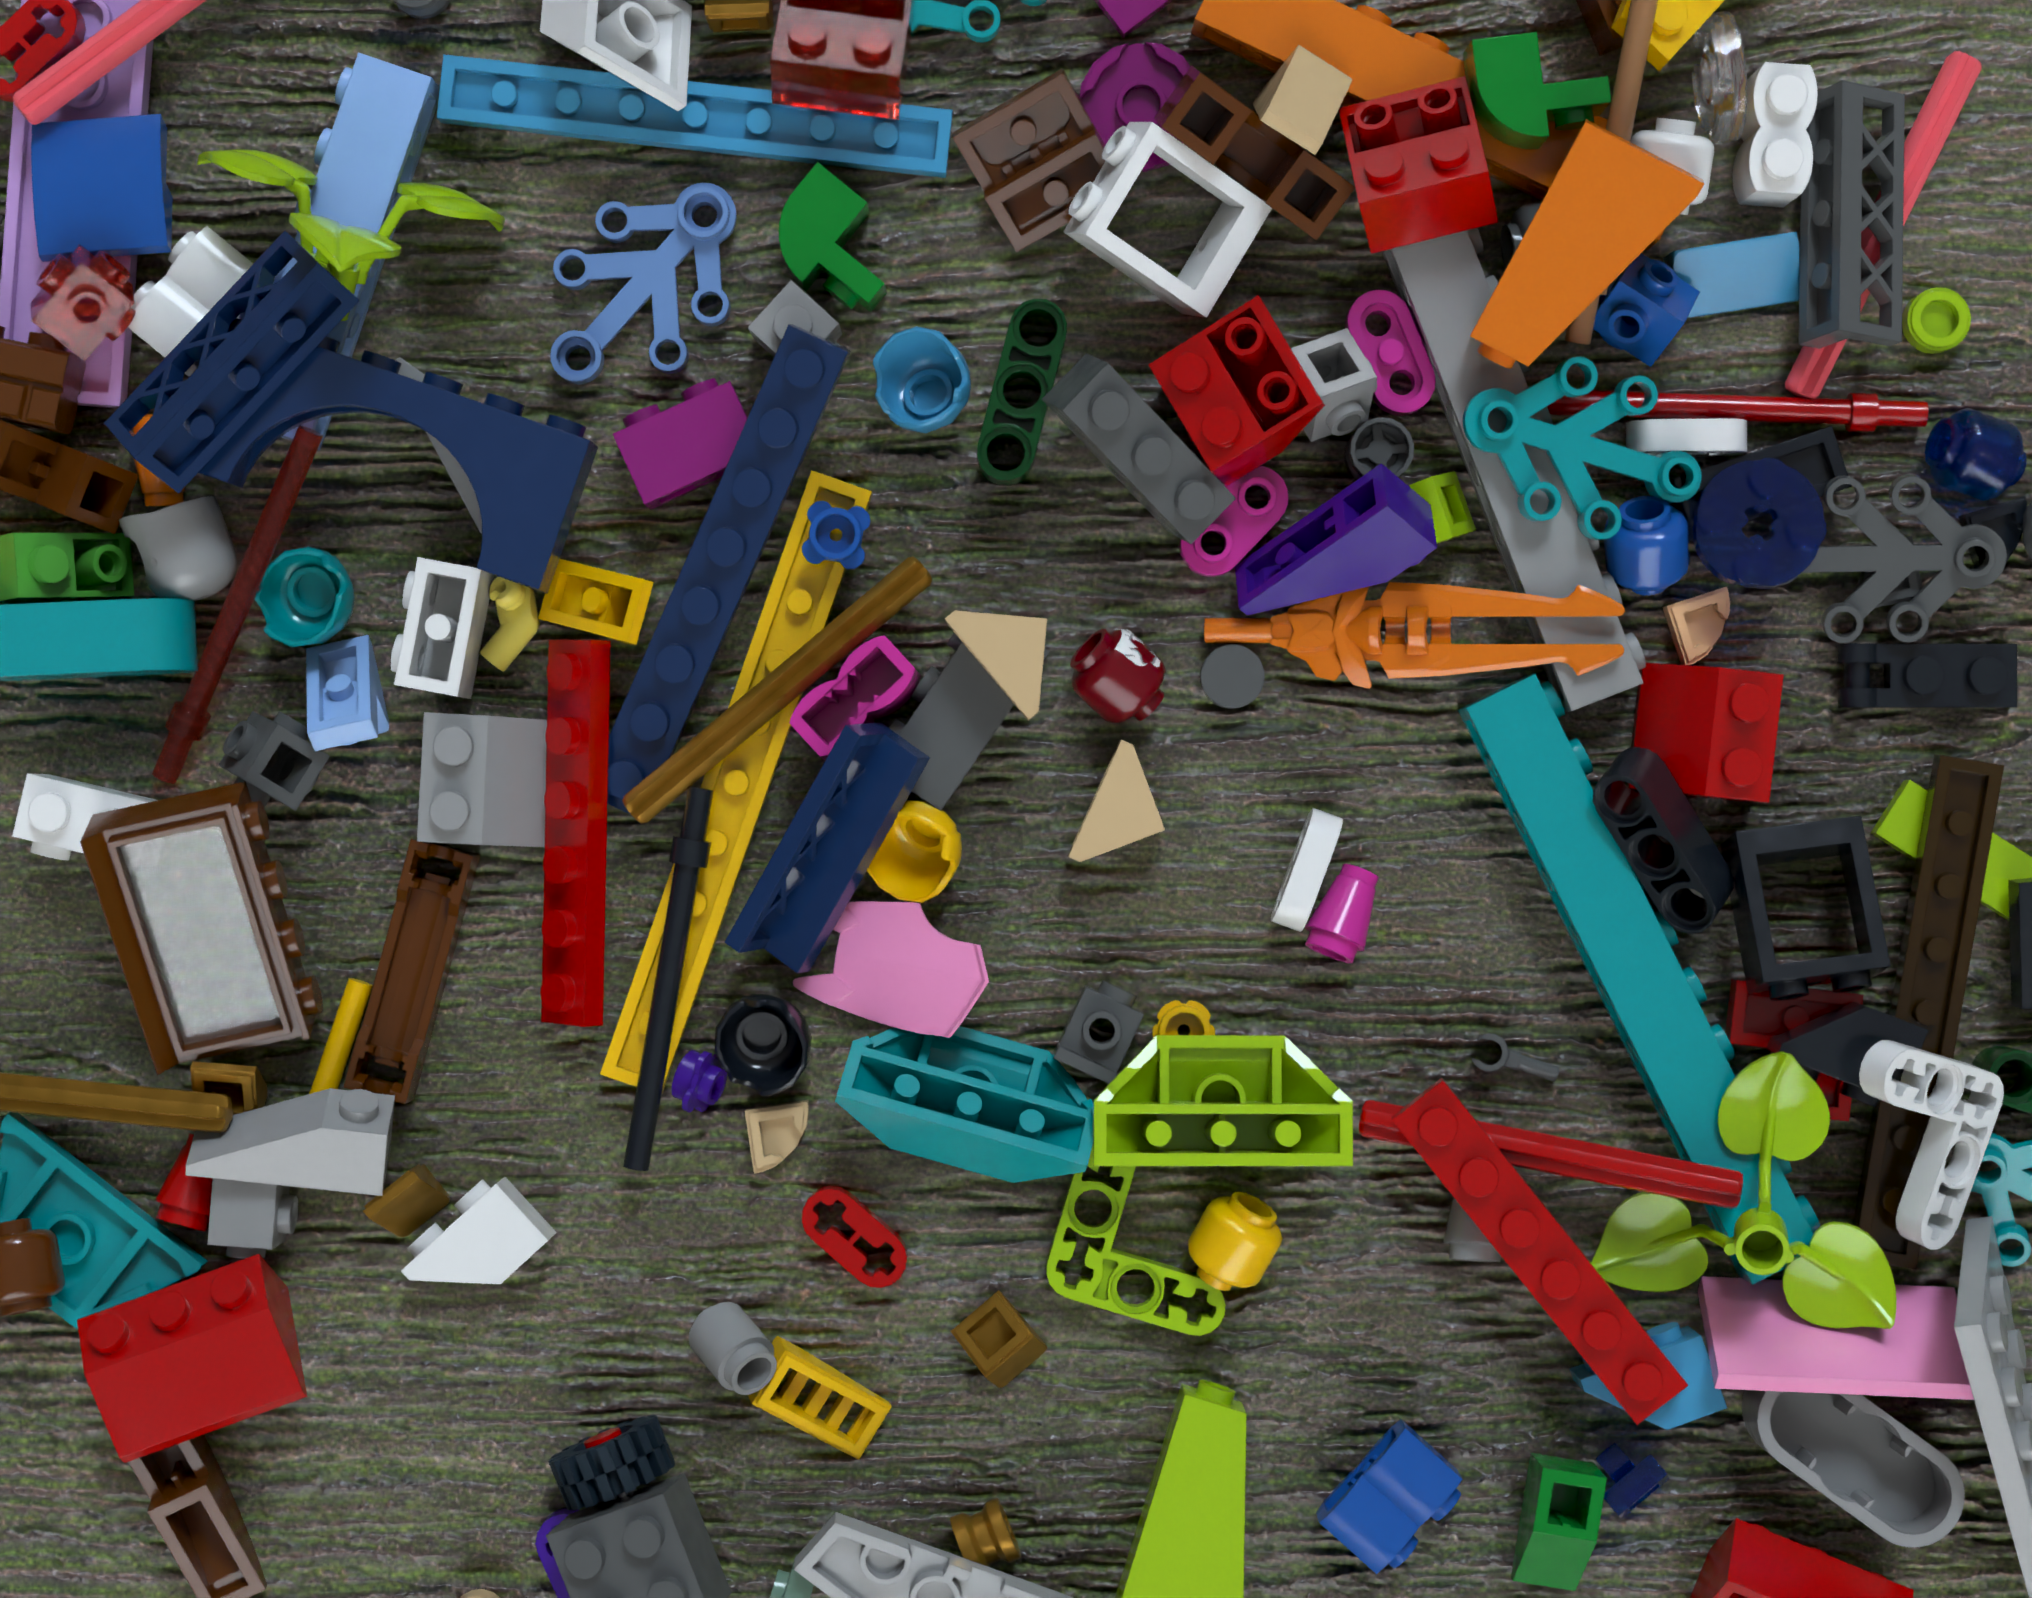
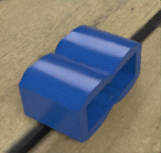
M1400 1419L1377 1441L1360 1464L1325 1499L1316 1511L1319 1523L1377 1574L1388 1564L1392 1568H1397L1410 1556L1418 1543V1539L1414 1534L1430 1517L1435 1521H1439L1452 1510L1461 1496V1492L1457 1487L1463 1479L1450 1462Z

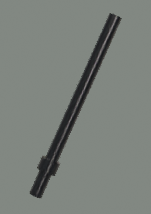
M688 787L680 836H673L669 862L675 863L623 1164V1167L632 1170H649L700 868H707L711 842L705 841L714 791L704 788Z

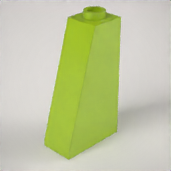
M1199 1380L1197 1388L1181 1383L1115 1598H1244L1246 1411L1242 1402L1233 1400L1236 1393L1233 1389L1207 1380Z

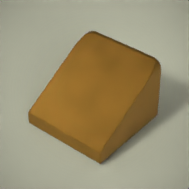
M705 0V17L710 30H713V32L770 30V27H774L772 0Z
M192 1061L190 1066L192 1091L226 1094L231 1098L233 1115L264 1107L268 1096L267 1085L257 1066Z
M418 1164L383 1190L382 1196H376L364 1206L366 1209L363 1212L370 1220L396 1236L406 1237L449 1203L450 1196L425 1164Z
M999 1290L951 1330V1333L984 1377L998 1388L1006 1386L1047 1350L1043 1340Z

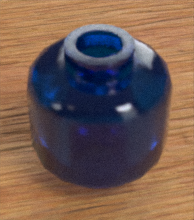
M1969 408L1957 411L1949 418L1941 419L1931 430L1924 452L1925 461L1930 466V473L1939 486L1984 501L2000 496L2009 486L2015 485L2022 477L2027 463V456L2023 451V437L2016 425Z

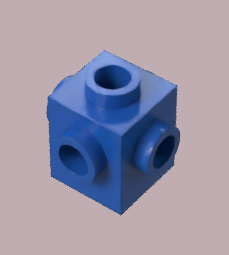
M1641 253L1608 286L1607 294L1600 295L1593 330L1598 332L1603 340L1612 347L1627 351L1651 367L1686 322L1700 291L1680 279L1675 271L1664 262L1650 259Z

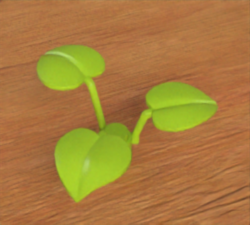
M246 149L207 151L198 156L197 165L214 163L243 178L270 185L284 186L293 193L298 200L299 213H291L289 223L300 232L301 246L353 294L357 284H366L369 269L375 259L394 258L400 255L401 246L390 240L389 237L407 211L426 209L432 213L449 217L488 220L498 232L503 229L505 223L504 216L462 192L439 185L404 182L398 183L396 190L402 196L397 200L381 228L376 233L361 227L344 226L332 219L312 215L310 188L308 185H316L318 178L311 171L293 161L271 153ZM313 246L317 249L316 253L313 251ZM349 313L341 321L348 320Z
M1786 1052L1766 1055L1742 1069L1726 1088L1719 1105V1132L1725 1146L1737 1154L1751 1155L1760 1153L1757 1208L1747 1210L1737 1219L1734 1226V1236L1730 1238L1705 1224L1692 1226L1689 1208L1678 1198L1641 1192L1625 1199L1610 1215L1591 1260L1592 1265L1604 1280L1614 1285L1648 1292L1679 1290L1698 1280L1707 1269L1709 1263L1708 1253L1704 1244L1699 1239V1237H1704L1723 1247L1725 1254H1736L1741 1266L1753 1274H1773L1788 1263L1782 1277L1787 1303L1797 1315L1812 1324L1836 1329L1853 1327L1890 1329L1893 1327L1896 1318L1897 1299L1893 1274L1883 1250L1869 1233L1852 1224L1833 1221L1821 1225L1814 1232L1809 1246L1800 1241H1794L1789 1244L1787 1227L1784 1220L1779 1214L1771 1210L1772 1155L1785 1161H1797L1808 1157L1823 1144L1830 1125V1112L1822 1089L1798 1063L1796 1058Z

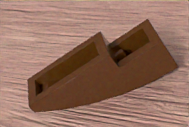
M205 1435L129 1462L151 1500L147 1512L197 1598H249L266 1590L267 1582L239 1508Z

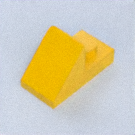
M559 559L548 594H544L538 619L635 646L637 645L654 582Z

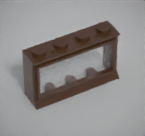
M246 781L93 814L80 841L157 1075L183 1062L303 1037V1040L310 1039L316 1014L323 1011L322 995L318 981L314 975L306 977L300 956L305 955V941L301 925L297 918L288 919L282 899L286 898L288 893L283 867L279 860L270 861L264 840L269 839L270 834L265 808L261 801L252 802Z

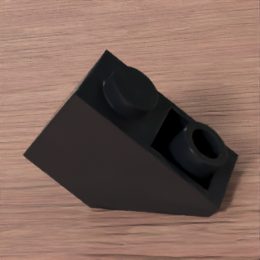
M1852 1002L1770 1038L1766 1051L1792 1054L1816 1082L1820 1072L1842 1080L1844 1082L1839 1093L1877 1107L1879 1099L1866 1094L1860 1085L1859 1071L1866 1052L1881 1040H1891L1922 1049L1929 1030L1862 1004ZM1896 1068L1892 1078L1901 1081L1904 1069Z

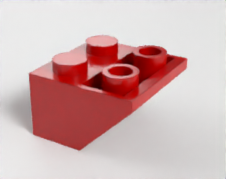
M1466 76L1339 108L1358 203L1371 254L1499 223L1489 171Z
M1259 295L1148 364L1210 471L1226 486L1280 454L1325 406Z

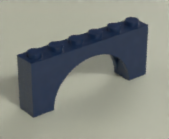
M245 312L241 313L230 324L228 332L233 331L244 319ZM326 336L198 472L243 488L249 472L264 451L278 438L306 422L325 416L345 413H370L405 421L435 437L459 462L469 478L476 494L482 519V545L477 568L489 574L548 594L598 447L591 440L583 438L586 427L552 414H549L546 425L521 417L524 405L491 393H487L484 403L460 395L463 384L427 371L422 382L398 374L401 367L400 362L364 350L360 361L337 353L340 342Z

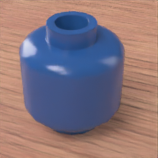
M1640 496L1625 501L1619 508L1622 517L1619 531L1613 537L1604 539L1607 572L1612 575L1617 584L1623 588L1631 589L1636 594H1659L1666 590L1667 587L1677 583L1687 573L1690 561L1687 520L1681 511L1671 506L1667 501L1654 496ZM1608 519L1606 520V524H1605L1604 530L1606 529V527H1607V525H1608Z

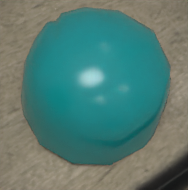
M314 547L286 550L266 566L259 586L260 590L255 596V601L261 608L266 621V627L263 629L270 638L291 648L322 644L346 627L353 614L355 600L352 581L342 563L336 556Z

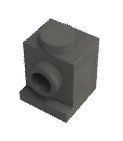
M1102 980L1098 991L1084 985L1053 1051V1057L1109 1084L1117 1076L1119 1067L1144 1016L1142 1011L1132 1007L1137 996ZM1098 1018H1106L1114 1026L1112 1037L1104 1042L1095 1041L1089 1034L1091 1023Z

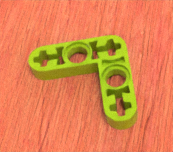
M1092 1146L1088 1167L1098 1173L1100 1166H1093ZM1136 1166L1110 1167V1177L1122 1176L1118 1188H1115L1101 1178H1082L1083 1172L1072 1174L1046 1262L1048 1281L1056 1293L1074 1301L1188 1335L1202 1336L1215 1330L1225 1316L1226 1304L1221 1290L1205 1283L1197 1273L1112 1248ZM1099 1190L1110 1199L1111 1212L1108 1218L1101 1224L1087 1225L1077 1218L1074 1206L1078 1196L1083 1192ZM1068 1227L1084 1237L1104 1238L1099 1249L1088 1242L1084 1254V1264L1093 1270L1090 1277L1079 1276L1075 1285L1065 1283L1064 1271L1056 1268L1059 1260L1070 1261L1076 1247V1238H1064ZM1133 1269L1143 1270L1148 1273L1154 1282L1150 1298L1139 1304L1127 1303L1122 1300L1117 1292V1283L1120 1277L1126 1271ZM1168 1277L1177 1280L1171 1288L1172 1293L1183 1297H1192L1195 1294L1196 1288L1204 1289L1206 1301L1214 1306L1211 1314L1201 1312L1197 1317V1321L1187 1320L1186 1308L1167 1301V1314L1155 1312L1164 1297V1278Z

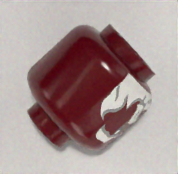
M1106 629L1098 630L1079 647L1071 659L1070 666L1074 669L1071 681L1075 693L1109 723H1121L1131 717L1141 721L1147 718L1164 698V692L1159 689L1166 673L1164 663L1128 629H1117L1112 632H1108Z

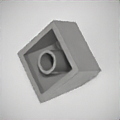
M424 712L417 842L545 847L544 796L546 792L547 744L545 734L547 720Z

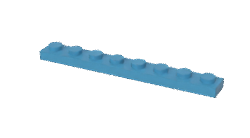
M443 54L437 119L440 123L812 164L818 162L821 165L946 178L953 110L688 81L687 106L680 111H676L610 72Z

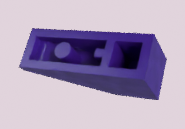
M1382 463L1235 566L1239 610L1248 616L1388 582L1407 568L1420 563L1429 553L1437 549L1431 505Z

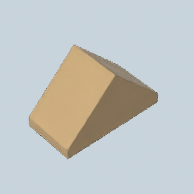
M1298 45L1259 92L1253 105L1260 121L1316 155L1325 140L1353 79Z
M957 610L945 618V622L1024 717L1029 721L1038 714L1047 619Z
M1124 740L1118 742L1069 850L1068 857L1082 862L1165 830L1133 744Z

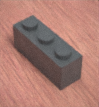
M1086 353L1041 399L1168 532L1187 543L1192 544L1236 499L1109 363Z
M987 608L983 611V613L994 614ZM953 633L947 645L956 652L944 670L941 672L931 666L911 695V698L920 703L908 723L905 725L898 719H895L889 729L930 757L912 792L940 811L946 806L1014 706V703L955 633ZM1046 648L1044 650V660L1050 652Z

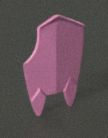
M874 901L849 902L833 930L840 933L833 974L805 976L793 980L795 988L830 1006L894 1028L951 1038L989 983L981 945L957 941L940 933L927 920L921 903Z

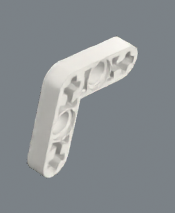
M1881 1040L1866 1052L1861 1062L1859 1080L1863 1091L1874 1098L1894 1106L1931 1116L1897 1209L1896 1228L1905 1239L1930 1250L1940 1249L1952 1239L1960 1223L2002 1106L2004 1086L2000 1077L1996 1074L1971 1064L1895 1041ZM1896 1068L1904 1069L1901 1081L1892 1078ZM1938 1071L1936 1085L1927 1097L1929 1084ZM1964 1088L1972 1090L1968 1100H1961ZM1955 1145L1953 1156L1945 1168L1946 1158L1951 1148Z

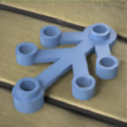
M697 183L683 190L674 204L627 207L624 203L610 201L598 209L595 217L596 227L606 240L613 243H621L628 240L634 231H672L656 250L585 254L577 249H567L556 257L553 264L554 275L559 283L569 290H581L588 286L591 281L630 279L585 331L572 330L565 332L553 343L550 353L551 363L554 370L565 381L572 384H586L597 378L604 366V349L651 296L654 340L649 347L650 360L659 371L665 374L678 373L686 366L689 359V351L684 341L680 338L676 268L693 249L698 290L694 293L691 300L692 312L696 319L705 326H718L727 320L730 315L731 304L726 293L722 290L719 244L732 234L736 225L737 212L732 198L723 188L711 183ZM710 206L717 211V218L711 226L700 227L694 223V213L698 208ZM615 211L624 213L627 217V224L623 230L612 233L605 229L604 221L608 214ZM571 259H579L585 265L582 277L573 281L564 278L562 274L564 264ZM708 295L718 296L722 299L723 303L720 313L713 317L704 316L699 310L701 300ZM665 343H675L680 347L679 359L670 365L659 362L657 357L659 348ZM584 348L589 351L591 356L589 365L579 371L571 369L568 364L570 353L575 349Z

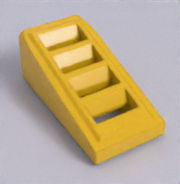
M776 1336L772 1341L774 1357L777 1361L776 1372L765 1387L748 1395L751 1404L859 1460L892 1407L890 1402L802 1348ZM789 1368H792L793 1371L778 1393L776 1391L777 1387ZM811 1378L816 1381V1384L803 1405L800 1406L795 1403V1400L808 1379ZM831 1392L839 1393L840 1395L826 1418L822 1420L817 1417ZM854 1402L863 1407L849 1431L845 1434L838 1428Z

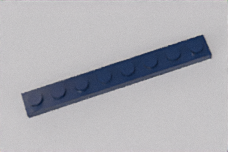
M788 324L609 735L607 804L630 814L622 802L623 797L674 754L850 355V350L796 325Z

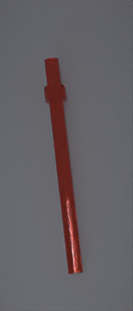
M301 425L298 426L200 658L198 671L194 672L183 701H176L165 724V727L170 732L152 772V775L161 781L171 784L177 782L193 742L201 741L211 719L207 709L323 438L322 434Z

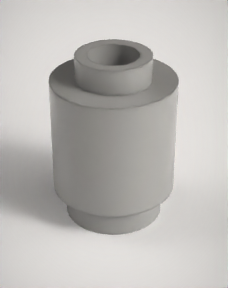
M722 1302L706 1308L698 1315L689 1332V1345L725 1389L733 1390L741 1395L753 1394L765 1387L773 1378L777 1368L774 1347L745 1311L736 1303Z

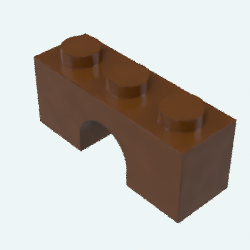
M1192 65L1154 117L1162 128L1211 164H1215L1243 184L1267 205L1316 241L1355 189V186L1313 154L1260 121L1256 112Z

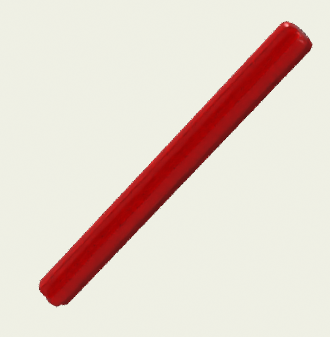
M1375 1100L1365 1101L1359 1120L1360 1135L1366 1138L1412 1146L1391 1118L1405 1106ZM1477 1120L1515 1167L1729 1209L1737 1208L1741 1199L1743 1174L1737 1170Z

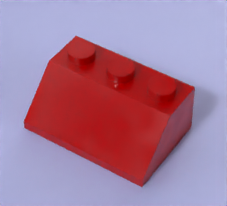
M260 1254L77 1320L84 1376L116 1452L124 1463L308 1397L288 1287Z
M1735 1518L1710 1548L1690 1598H1913L1914 1590L1888 1580L1879 1573L1866 1571L1831 1557L1820 1549L1809 1548L1772 1533L1763 1526L1750 1524Z

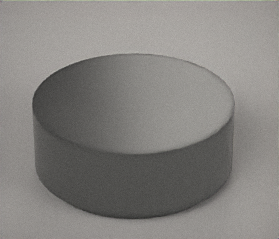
M1233 644L1217 648L1207 656L1200 670V684L1204 694L1212 703L1222 708L1235 709L1248 705L1257 698L1264 685L1265 673L1260 659L1253 651L1241 645Z

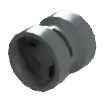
M1377 417L1366 421L1349 437L1344 448V462L1347 471L1355 480H1358L1381 463L1399 477L1408 469L1414 456V443L1410 432L1402 423L1392 418Z

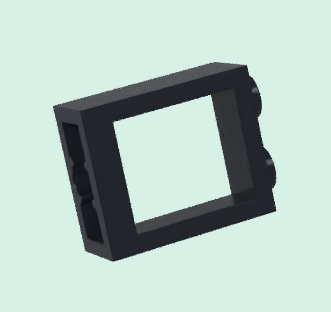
M1861 816L1735 831L1720 845L1722 856L1734 877V889L1730 894V900L1748 994L1769 991L1771 1001L1790 1000L1808 995V986L1832 983L1834 993L1852 992L1871 987V978L1891 966ZM1840 855L1859 954L1776 964L1758 866Z

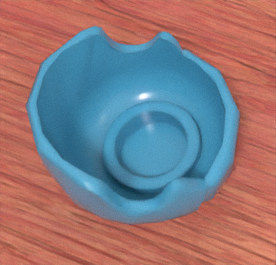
M916 326L893 334L876 352L873 359L877 379L876 400L890 420L902 429L928 433L954 422L967 404L971 390V378L967 362L962 353L940 331Z

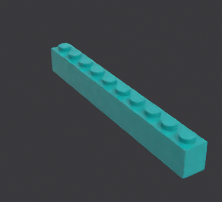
M1536 674L1525 676L1458 709V712L1680 1159L1737 1170L1743 1174L1742 1194L1737 1208L1729 1209L1702 1203L1715 1230L1731 1238L1734 1236V1226L1737 1219L1747 1210L1757 1208L1760 1155V1153L1743 1155L1732 1152L1725 1146L1719 1132L1718 1110L1721 1098L1728 1085L1735 1078L1728 1061L1735 1058L1734 1049L1726 1033L1718 1023L1710 1026L1700 1006L1701 1003L1707 1001L1704 988L1691 967L1681 968L1671 948L1679 943L1674 928L1666 922L1659 910L1653 912L1643 892L1644 886L1596 811L1593 803V789L1586 775L1593 772V767L1580 741L1577 738L1569 741L1558 720L1559 717L1565 715V711L1557 692L1549 681L1540 684ZM1772 1155L1771 1210L1779 1214L1784 1220L1787 1227L1789 1244L1794 1241H1800L1809 1246L1813 1233L1820 1227L1819 1220L1804 1195L1795 1198L1785 1178V1175L1792 1172L1790 1162ZM1736 1254L1728 1255L1738 1276L1752 1285L1773 1275L1753 1274L1741 1266ZM1786 1263L1779 1271L1785 1269L1788 1263Z

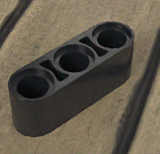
M1640 747L1625 749L1615 758L1593 790V803L1596 811L1666 922L1680 932L1690 934L1703 932L1711 926L1734 889V877L1731 869L1667 765L1658 754ZM1623 781L1633 785L1639 792L1629 789ZM1656 835L1667 839L1671 845L1662 842ZM1690 889L1696 890V891L1699 892L1704 898L1697 896V895L1694 894Z

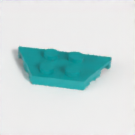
M9 1112L4 1117L0 1132L4 1133L0 1149V1223L30 1218L32 1230L48 1229L55 1233L58 1239L65 1286L57 1295L51 1296L53 1306L49 1308L75 1329H78L77 1320L160 1290L202 1270L208 1263L204 1257L22 1115Z

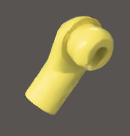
M497 576L490 585L489 597L492 601H495L500 627L479 653L499 670L505 672L537 633L540 623L534 590Z

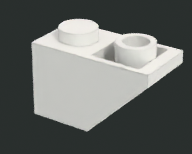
M506 1177L497 1182L492 1188L482 1179L454 1205L462 1214L445 1231L435 1222L407 1248L415 1258L401 1272L409 1281L502 1284L557 1232Z

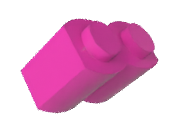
M885 635L873 638L860 645L849 655L842 665L837 679L815 687L802 698L793 711L789 724L821 758L826 760L845 725L874 723L875 719L895 712L911 698V695L920 683L921 675Z

